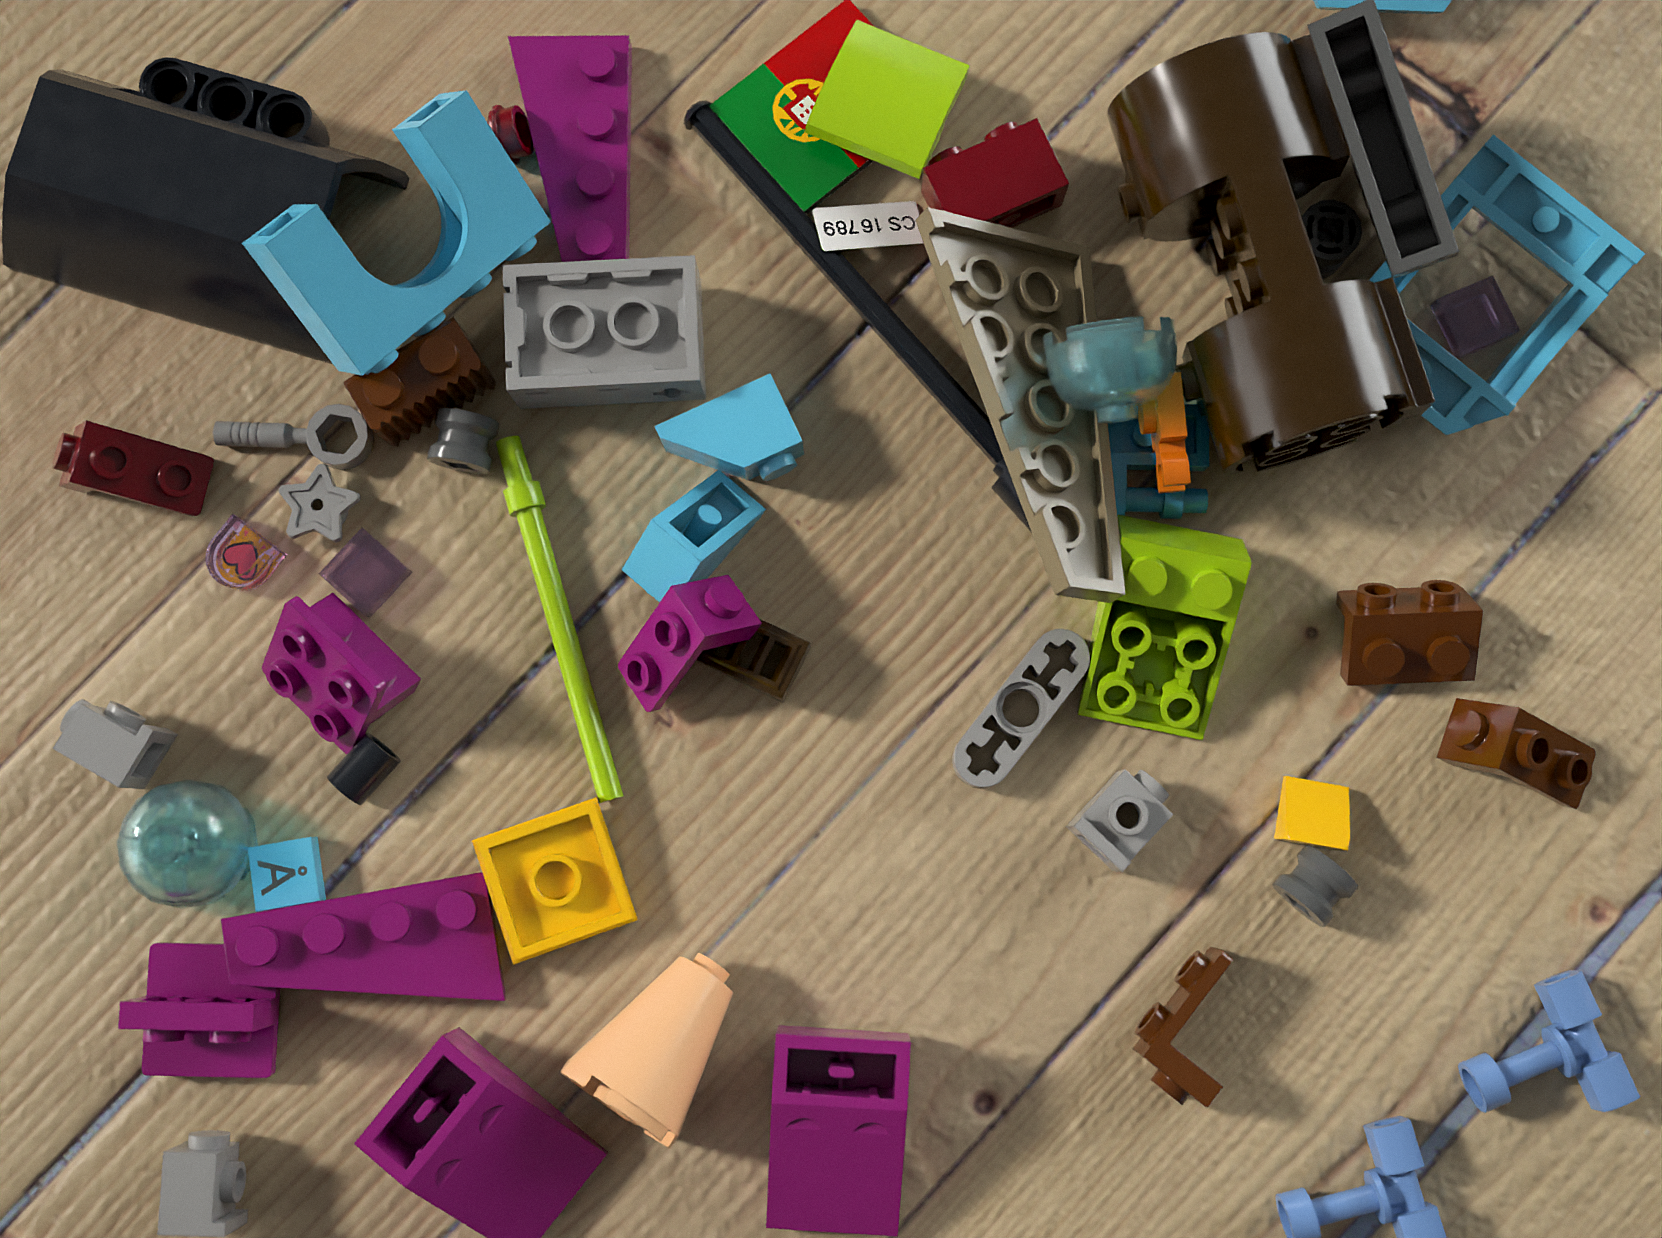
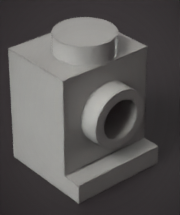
M82 699L72 705L63 717L60 725L62 734L53 749L119 788L145 789L178 734L168 728L145 725L146 719L142 715L117 702L110 701L108 706L104 708L94 706Z
M1120 770L1110 778L1066 827L1112 871L1123 872L1136 854L1173 816L1163 805L1169 794L1153 777L1143 770H1139L1134 777L1127 770ZM1123 803L1133 805L1138 812V820L1131 828L1122 827L1116 818L1117 809Z
M221 1130L189 1133L188 1141L163 1152L157 1235L226 1237L247 1223L248 1209H235L236 1203L241 1200L245 1189L246 1167L243 1161H238L240 1142H230V1132Z

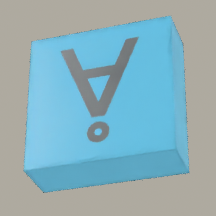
M306 837L247 848L256 912L326 900L318 837Z

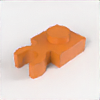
M1181 372L1155 374L1146 391V395L1138 397L1139 428L1141 434H1151L1152 452L1156 453L1158 493L1184 492L1185 485H1190L1191 479L1189 460L1185 447V439L1188 434Z

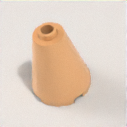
M697 953L693 961L682 956L678 957L567 1061L560 1073L571 1079V1082L618 1116L636 1126L639 1125L645 1130L643 1133L671 1149L679 1136L733 996L732 990L724 984L730 974L716 962L700 953Z

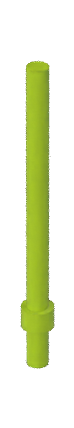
M508 436L496 441L508 488L503 490L509 515L517 517L599 804L621 798L624 795L541 510L546 507L540 482L532 480L520 436Z

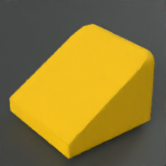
M1283 776L1274 839L1337 851H1349V787Z

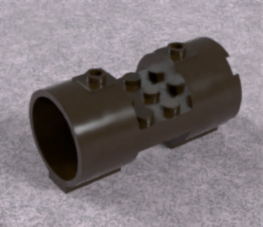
M1256 32L1213 41L1183 52L1153 67L1129 83L1115 96L1108 107L1107 117L1126 173L1125 184L1118 186V195L1127 223L1138 221L1144 240L1150 238L1155 241L1172 242L1212 235V239L1206 240L1209 263L1216 277L1225 274L1232 295L1225 298V309L1228 319L1209 328L1193 340L1186 342L1182 355L1184 363L1175 366L1176 373L1181 372L1185 401L1196 400L1201 417L1205 416L1224 475L1233 476L1243 472L1242 462L1253 460L1256 470L1259 472L1357 442V437L1370 432V424L1379 421L1382 429L1390 428L1404 420L1422 415L1435 402L1393 277L1375 283L1370 280H1348L1324 285L1296 200L1308 194L1322 182L1340 177L1351 155L1310 34L1291 40L1289 37L1279 33Z

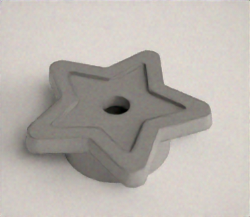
M318 464L305 483L282 485L279 488L280 495L292 509L286 530L288 536L292 539L314 531L335 543L342 540V524L347 518L348 510L361 500L359 493L336 487L330 469L326 464ZM316 500L323 501L321 510L315 511L313 509V503Z

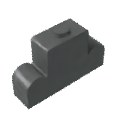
M1365 0L1308 24L1309 34L1351 153L1350 160L1391 277L1395 279L1458 256L1459 249L1375 1Z

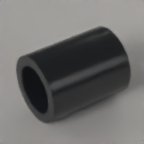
M366 733L329 773L327 778L344 796L354 803L362 805L397 767L401 760L379 739L370 733Z

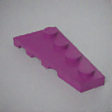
M629 35L508 36L562 262L629 259L632 45Z

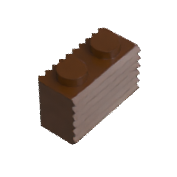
M454 317L396 350L398 352L396 360L381 372H370L368 375L364 374L363 376L356 374L343 382L370 429L389 445L395 447L399 446L400 439L409 441L411 433L420 435L422 426L430 428L432 420L436 418L438 409H453L454 407L462 409L464 401L473 403L475 395L484 396L486 388L494 390L496 385L495 379L472 341Z

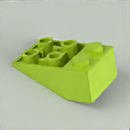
M1118 515L1125 595L1111 603L1098 601L1089 647L1090 663L1083 679L1077 711L1078 715L1203 740L1252 565L1243 539Z

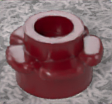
M499 104L494 105L488 113L487 123L514 165H517L520 162V157L534 152V144L527 116L517 105L505 109Z

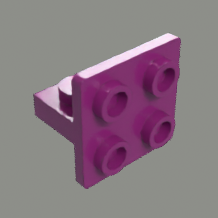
M334 592L311 607L298 596L286 602L262 664V671L274 691L282 697L289 698L310 718L315 731L326 741L334 742L345 754H348L365 735L371 723L413 694L421 681V678Z
M154 943L149 949L146 996L120 1001L118 1029L143 1030L142 1073L146 1076L268 1078L276 1072L280 988L229 985L224 944Z

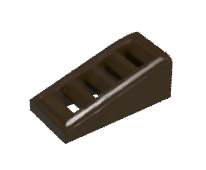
M759 619L762 624L754 634L763 639L748 669L737 664L749 640L733 643L726 658L716 655L718 647L703 650L696 659V661L784 703L809 653L811 643ZM777 644L785 648V651L771 679H767L761 676L760 673L774 645Z

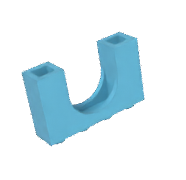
M467 90L438 94L392 129L434 192L441 215V234L437 249L429 264L418 275L406 282L392 286L376 279L357 261L317 204L292 205L242 243L338 371L363 376L364 374L368 375L370 372L379 373L387 368L398 357V352L396 351L398 346L412 335L415 337L422 336L436 328L445 319L446 314L443 310L459 297H470L485 288L492 280L489 272L504 260L512 261L529 252L537 243L534 235L551 222Z

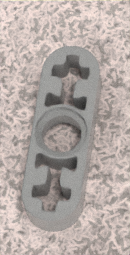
M1054 629L1042 635L1028 651L954 748L952 756L953 768L957 776L965 784L975 788L991 787L1001 782L1011 771L1085 675L1090 663V653L1086 642L1081 636L1071 630ZM1066 644L1073 650L1069 656V661L1075 668L1072 673L1066 669H1061L1048 682L1046 686L1058 691L1054 699L1051 700L1041 685L1023 678L1022 674L1029 668L1032 674L1038 677L1050 660L1049 656L1043 652L1045 646L1048 645L1053 649H1058L1061 645ZM1026 691L1036 699L1039 713L1032 725L1017 727L1006 720L1003 714V702L1009 693ZM991 717L996 727L1002 733L1019 739L1020 742L1012 750L1009 744L1003 741L992 756L993 761L999 765L996 772L992 774L988 770H983L976 776L967 769L972 759L965 751L970 744L981 748L993 736L995 732L983 728V724Z

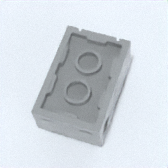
M695 255L503 265V287L507 292L503 293L505 362L509 366V368H506V391L520 409L706 399L702 291Z

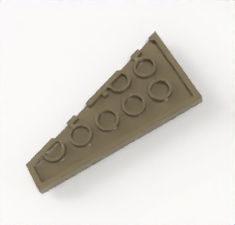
M927 207L915 221L1054 594L1111 603L1125 595L1089 247Z

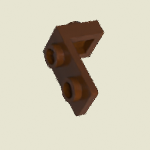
M1456 698L1436 758L1452 766L1506 776L1563 807L1577 809L1584 790L1591 780L1592 765L1596 752L1594 748L1520 707Z
M1210 947L1205 954L1197 950L1185 961L1174 979L1180 987L1165 1006L1159 1002L1154 1004L1135 1029V1034L1140 1039L1132 1049L1158 1069L1150 1080L1181 1105L1186 1102L1189 1096H1192L1208 1108L1223 1088L1220 1083L1170 1044L1233 961V958L1225 951Z

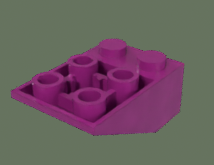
M778 1026L775 1036L766 1228L898 1237L911 1040L908 1033Z
M460 1027L443 1034L354 1143L406 1189L486 1238H541L609 1153Z

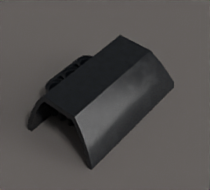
M164 57L154 60L146 66L140 76V92L62 69L48 70L39 77L5 174L2 214L3 265L12 271L333 364L242 243L295 204H317L329 220L343 174L349 173L406 190L410 180L406 172L379 160L330 147V137L327 128L307 101L295 92L177 58ZM187 90L182 99L170 104L174 95L180 91ZM245 106L244 111L239 117L227 121L229 114L234 109ZM300 122L304 123L300 132L295 136L284 138V134L290 126Z

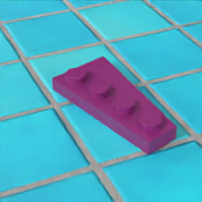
M482 872L221 919L229 985L506 1000L492 902Z

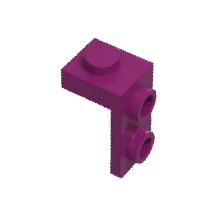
M729 575L672 585L618 662V668L645 711H656L661 709L703 650L749 640L762 622Z

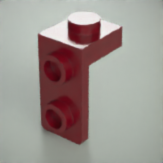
M86 420L75 427L73 435L62 433L55 452L52 468L63 471L59 487L81 493L96 490L193 517L201 513L214 460L212 457Z

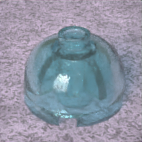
M1143 317L1104 320L1066 327L1067 341L1059 343V340L1052 332L1045 334L1043 337V347L1050 384L1059 398L1072 408L1097 412L1099 424L1137 419L1136 407L1156 400L1171 383L1177 364L1175 320L1169 317H1160L1161 330L1145 331Z
M187 779L159 785L138 798L122 819L116 842L119 868L130 886L151 902L180 909L217 903L228 896L225 894L232 891L239 881H243L250 872L248 847L258 846L255 822L249 810L241 806L238 799L230 794L232 793L231 791L219 784Z

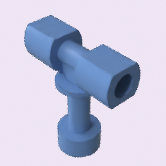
M1568 970L1534 984L1552 1023L1542 1028V1044L1499 1062H1495L1489 1054L1482 1053L1458 1064L1459 1074L1467 1093L1476 1107L1483 1113L1510 1103L1511 1094L1509 1087L1555 1068L1567 1078L1576 1075L1589 1106L1593 1110L1608 1112L1640 1098L1619 1052L1607 1051L1592 1020L1602 1014L1582 971Z
M1403 1116L1390 1117L1363 1125L1375 1164V1168L1364 1171V1186L1315 1199H1310L1303 1187L1276 1194L1277 1210L1287 1238H1321L1320 1226L1375 1212L1382 1224L1392 1222L1396 1238H1446L1437 1206L1427 1201L1424 1202L1415 1172L1416 1169L1424 1166V1162L1411 1120Z

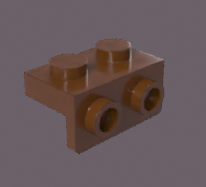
M1430 580L1422 583L1421 587L1395 588L1384 583H1365L1359 585L1357 590H1341L1337 592L1336 605L1345 617L1340 676L1347 686L1475 681L1483 610L1463 587L1450 581Z

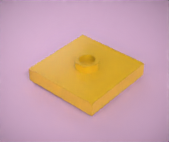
M597 797L472 840L513 965L638 920Z

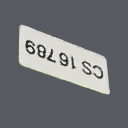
M914 201L814 208L812 211L821 248L824 251L924 244L915 221L920 214Z

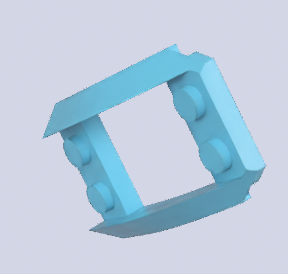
M1495 135L1490 137L1441 195L1452 231L1466 214L1473 209L1568 285L1534 322L1487 381L1483 380L1408 320L1435 398V402L1421 416L1445 435L1465 430L1474 425L1505 415L1508 416L1529 386L1578 328L1603 302L1610 290L1645 255L1643 251ZM1386 260L1370 278V281L1375 283L1391 278ZM1419 270L1394 279L1398 293L1403 290Z

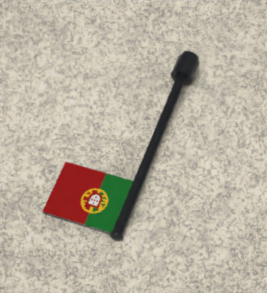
M844 0L716 101L711 103L704 100L693 104L685 114L684 125L687 130L693 129L995 465L993 472L999 478L993 484L992 489L1031 532L989 417L840 251L822 250L816 225L807 216L814 208L874 162L871 159L805 133L806 123L818 95L856 20L874 26L850 0Z

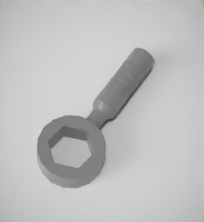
M342 404L328 405L317 411L309 421L307 428H294L288 423L216 421L213 429L214 442L217 446L289 448L295 443L307 444L313 456L330 468L339 470L352 469L363 463L372 452L374 444L373 430L370 429L364 417L351 406ZM337 420L352 422L358 435V439L345 454L328 452L323 438Z

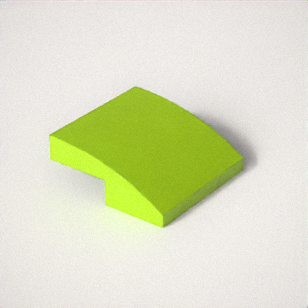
M856 20L818 95L806 123L805 133L920 179L923 168L926 167L940 140L944 123L965 84L970 65Z

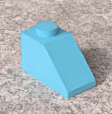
M771 373L654 426L666 452L747 481L761 475L763 481L778 478L793 470L797 466L795 459L804 455L801 436Z
M717 470L651 519L622 571L639 584L649 595L660 602L672 585L707 579L761 518L766 509L723 472Z

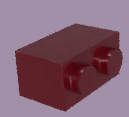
M1035 118L1020 126L1015 121L1004 123L990 131L985 136L983 142L965 150H962L960 146H955L941 151L929 161L927 167L923 168L921 192L930 208L1013 228L1062 206L1069 181L1038 119Z

